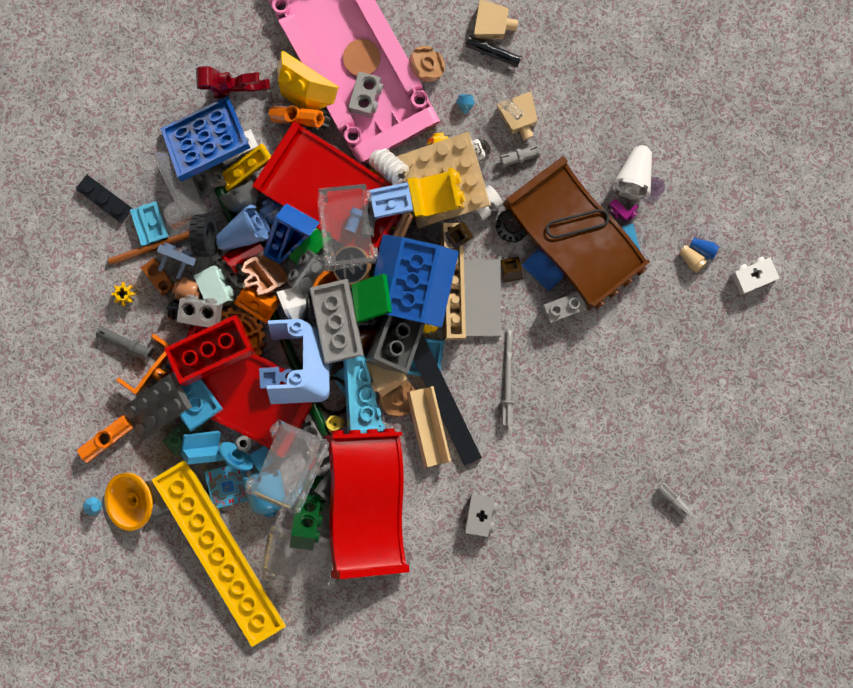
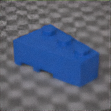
M285 204L274 219L263 255L280 264L311 235L320 222Z

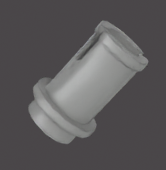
M241 436L236 441V447L240 451H247L252 446V441L247 436ZM244 440L247 442L246 447L242 446Z

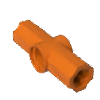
M274 105L270 108L268 114L270 121L273 123L292 125L295 121L301 127L320 128L325 119L321 110L298 108L293 105L289 107Z
M122 415L77 449L79 456L86 463H89L134 429L132 423L125 415ZM104 434H107L109 436V442L107 444H104L102 442V436Z

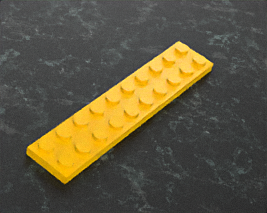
M183 460L153 478L152 482L251 647L285 628L284 621L191 466Z

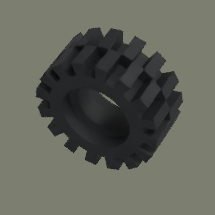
M505 209L500 212L496 220L498 235L502 240H506L509 243L523 240L527 234L521 226L516 232L507 230L506 221L514 218L509 209Z

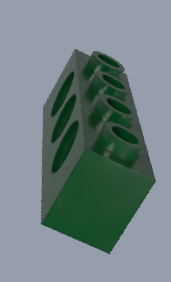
M301 473L290 548L313 551L314 543L319 542L320 531H316V529L321 527L322 516L319 515V511L323 512L325 501L321 500V497L314 490L323 480V476Z

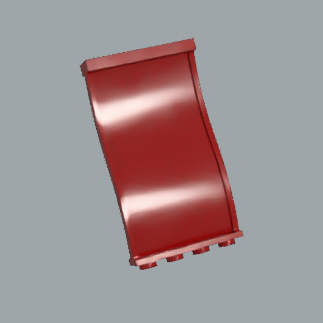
M295 121L252 185L257 191L280 205L288 204L319 221L320 223L316 228L342 245L363 249L370 257V261L378 258L383 234L392 236L390 231L393 226L397 227L401 218V214L378 218L375 221L373 238L362 236L364 223L362 218L357 233L346 230L345 227L351 214L350 210L352 211L354 207L364 211V214L365 198L371 197L370 190L392 186V184L336 147L301 127Z
M197 325L191 326L187 336L189 337L206 328ZM253 354L202 378L223 408L222 411L210 419L251 438L274 451L276 455L282 458L287 456L314 402L270 403L267 388H260L259 368L279 367L280 372L286 369L259 355ZM171 366V367H170V370H171V373H170V374L174 373V370H173V368H172V366ZM280 381V385H286V383Z
M395 428L383 429V433H378V429H367L366 433H361V430H349V434H343V430L331 431V435H324V439H327L331 469L329 531L333 570H331L332 579L410 572L409 564H406L402 533L404 467L400 441L402 432H395Z

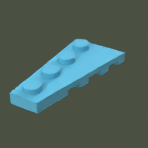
M365 356L344 360L348 434L349 430H361V433H366L367 429L383 431L386 428L382 423L381 411L375 399L376 394L371 386V377Z

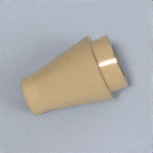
M687 245L679 252L690 270L698 273L707 264L704 260L705 257Z

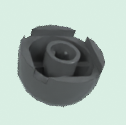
M253 179L220 197L228 210L233 213H240L246 206L255 205L258 202L259 191L252 186L254 184Z

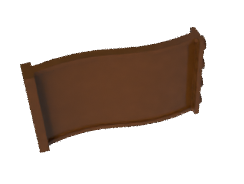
M563 155L507 197L502 205L506 210H510L531 240L570 281L588 306L587 310L590 311L594 307L597 310L605 304L604 299L607 296L611 299L620 292L618 288L621 285L626 287L634 281L631 277L635 274L640 276L647 270L645 266L650 261L644 258L628 234L610 215L609 223L600 228L561 238H551L547 235L546 225L550 221L597 209L604 210L577 179L567 164L568 160ZM596 212L553 223L549 226L548 230L554 236L603 224L607 218L604 213Z

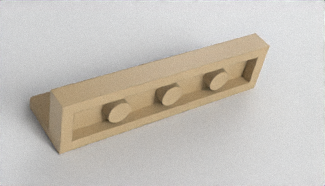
M434 387L407 392L424 468L451 462Z

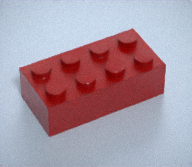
M237 315L164 348L177 380L183 386H187L255 354L244 326Z

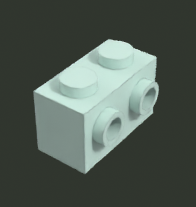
M211 266L194 275L204 300L205 298L217 299V303L223 304L222 308L235 302L233 298L234 291L227 284V276L222 268Z

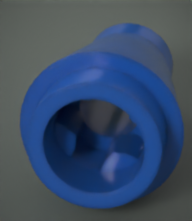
M694 237L689 248L695 250L707 260H714L720 246L716 245V242Z

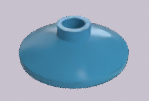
M223 442L220 445V454L229 467L240 471L252 469L253 462L245 452L238 450L236 444Z

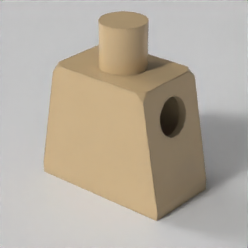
M480 0L474 38L504 39L505 30L517 32L518 20L507 18L508 8L486 0Z
M531 91L497 104L496 109L511 134L520 131L523 141L534 137L530 127L537 124V116Z

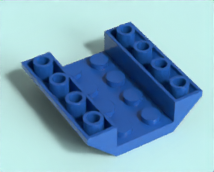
M383 234L374 276L380 274L387 275L392 313L386 315L442 327L459 251L409 238Z

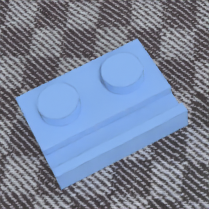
M408 182L370 190L375 219L413 211Z

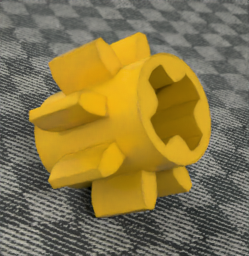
M122 282L121 286H114L116 290L111 295L116 297L114 301L116 304L122 301V306L126 307V302L134 303L132 297L137 294L131 291L133 289L132 285L126 288V283ZM126 291L127 295H124V298L121 297L120 294Z

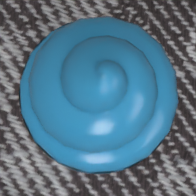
M459 94L456 104L463 111V114H466L473 108L475 100H473V95Z

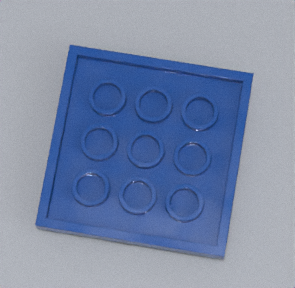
M229 96L160 128L177 177L181 182L251 148Z

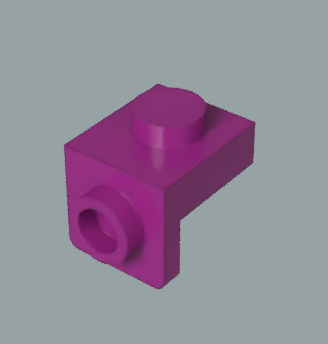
M616 199L608 205L609 213L616 219L619 217L623 222L627 219L631 221L638 214L636 209L639 205L637 204L630 211Z

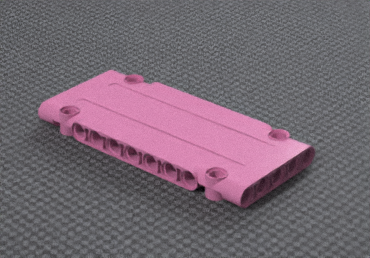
M268 0L300 62L339 86L335 103L326 106V109L338 131L342 133L358 163L365 165L369 163V157L375 150L388 149L391 151L432 129L441 122L428 100L427 94L422 89L423 86L420 79L412 72L406 54L375 0ZM281 4L286 5L284 10H278L277 7ZM358 39H366L373 42L378 47L381 56L378 68L371 75L381 77V84L384 85L381 95H377V111L372 113L371 118L351 113L348 108L357 75L350 73L345 67L343 53L351 42ZM367 83L365 84L364 88L367 90H371L374 88L375 85L373 83ZM423 98L425 102L418 105L415 103V99ZM361 101L359 106L366 108L369 106V102ZM356 133L358 138L355 141H351L348 139L350 134Z

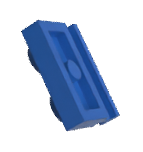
M539 248L522 264L548 291L565 276Z

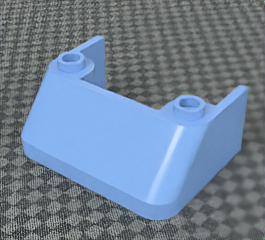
M301 319L268 321L272 340L303 338V370L290 372L286 385H267L270 403H304L326 400L330 394L329 364L324 362L318 328Z

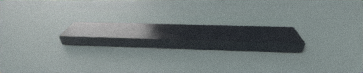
M421 334L413 357L414 362L426 387H434L440 416L464 466L482 457L423 334Z

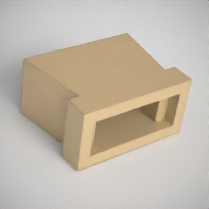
M366 362L369 374L373 378L371 386L375 393L379 392L381 397L400 385L402 388L410 385L404 373L382 369Z

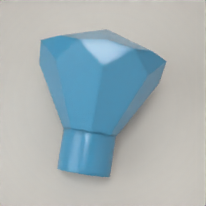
M95 497L86 499L83 504L84 512L90 516L99 514L102 509L101 501Z

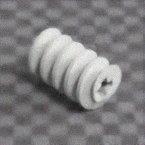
M388 149L375 150L369 157V165L393 185L403 183L409 174L408 165L404 164L403 161Z

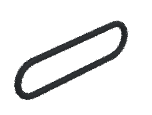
M597 209L553 220L546 225V233L551 238H561L600 228L609 223V215L605 210ZM596 212L604 213L607 218L603 224L554 236L548 230L549 226L553 223Z

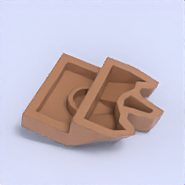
M263 253L258 256L255 255L244 262L241 271L249 276L242 284L244 289L255 286L257 289L256 294L259 296L273 293L288 284L286 281L288 275L277 262L264 256Z

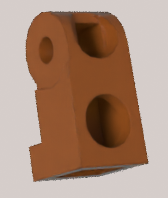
M153 258L140 268L163 296L173 289L174 283L164 269H162V272L158 271L160 263L156 258Z

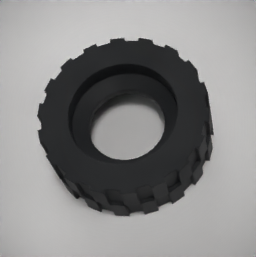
M196 214L191 218L189 243L196 257H211L217 252L216 236L219 232L216 219L211 214Z

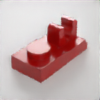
M258 242L234 249L223 255L222 259L234 273H237L236 264L241 263L243 266L245 259L257 256L264 249Z

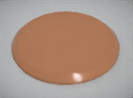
M358 39L351 42L343 53L344 65L354 75H358L359 71L372 74L378 68L381 60L378 47L366 39Z

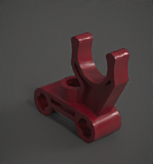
M210 66L196 68L197 89L211 90L213 98L230 97V92L270 90V80H260L258 72L241 74L236 78H232L229 72L221 73Z

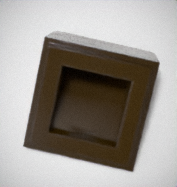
M461 222L445 232L454 249L474 238L465 222Z
M519 257L501 260L505 283L523 279Z

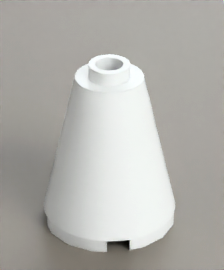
M639 145L635 147L616 177L612 187L614 191L616 189L620 191V196L631 200H640L641 197L648 199L650 196L652 152L647 146Z

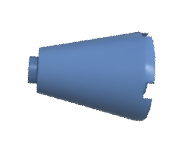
M254 205L246 206L217 234V246L224 251H229L267 240L269 238L270 226L263 213H258L255 210L257 207Z

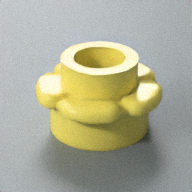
M337 415L330 416L326 421V426L330 433L344 427L343 418Z

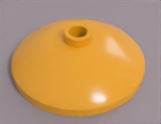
M126 472L114 476L106 487L104 498L106 511L110 519L116 526L126 531L142 528L150 519L153 507L152 496L147 484L142 478L133 473Z

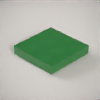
M380 274L351 284L356 322L361 323L392 313L386 274Z

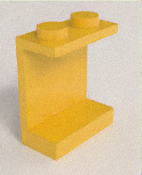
M448 168L447 172L420 179L416 177L407 179L415 217L424 218L464 208L465 195L463 191H460L459 186L461 176L455 169Z

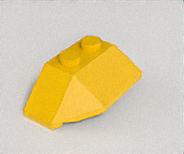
M281 52L277 67L281 96L304 109L319 110L335 103L339 86L288 53Z

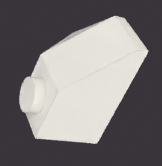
M297 288L278 291V297L288 319L303 320L309 306L307 302L308 293L306 294Z

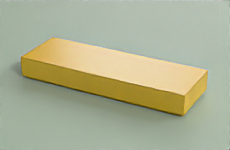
M259 144L222 172L227 184L225 186L227 192L238 187L267 164L271 155L264 144Z

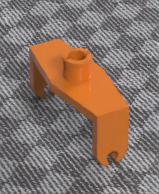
M154 333L151 335V338L164 348L170 346ZM164 351L135 389L119 377L116 381L138 397L153 378L159 382L162 380V377L166 376L167 373L160 369L167 360L166 352Z

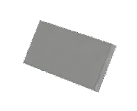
M464 260L466 336H501V260Z
M348 279L311 287L310 293L325 364L364 356Z

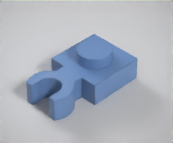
M279 367L259 368L260 388H267V385H280V381L287 384L286 374L292 372L293 369H286L280 372Z

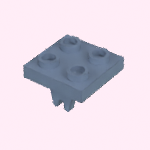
M166 242L164 246L159 244L157 252L164 254L158 271L162 272L168 256L182 261L176 276L178 279H180L186 263L194 266L196 259L193 258V253L183 250L182 253L175 250L176 246Z

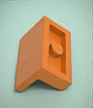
M255 286L243 288L234 304L267 324L280 303L279 297L272 293L258 296Z

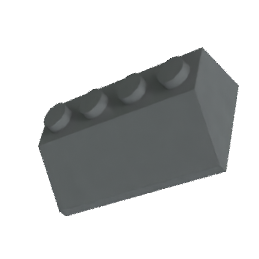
M386 314L382 315L365 361L382 369L408 374L425 324Z

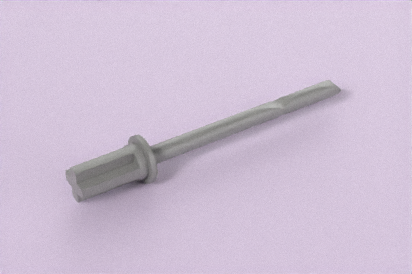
M506 329L505 400L500 401L502 404L501 425L503 426L513 425V404H515V401H510L512 329Z

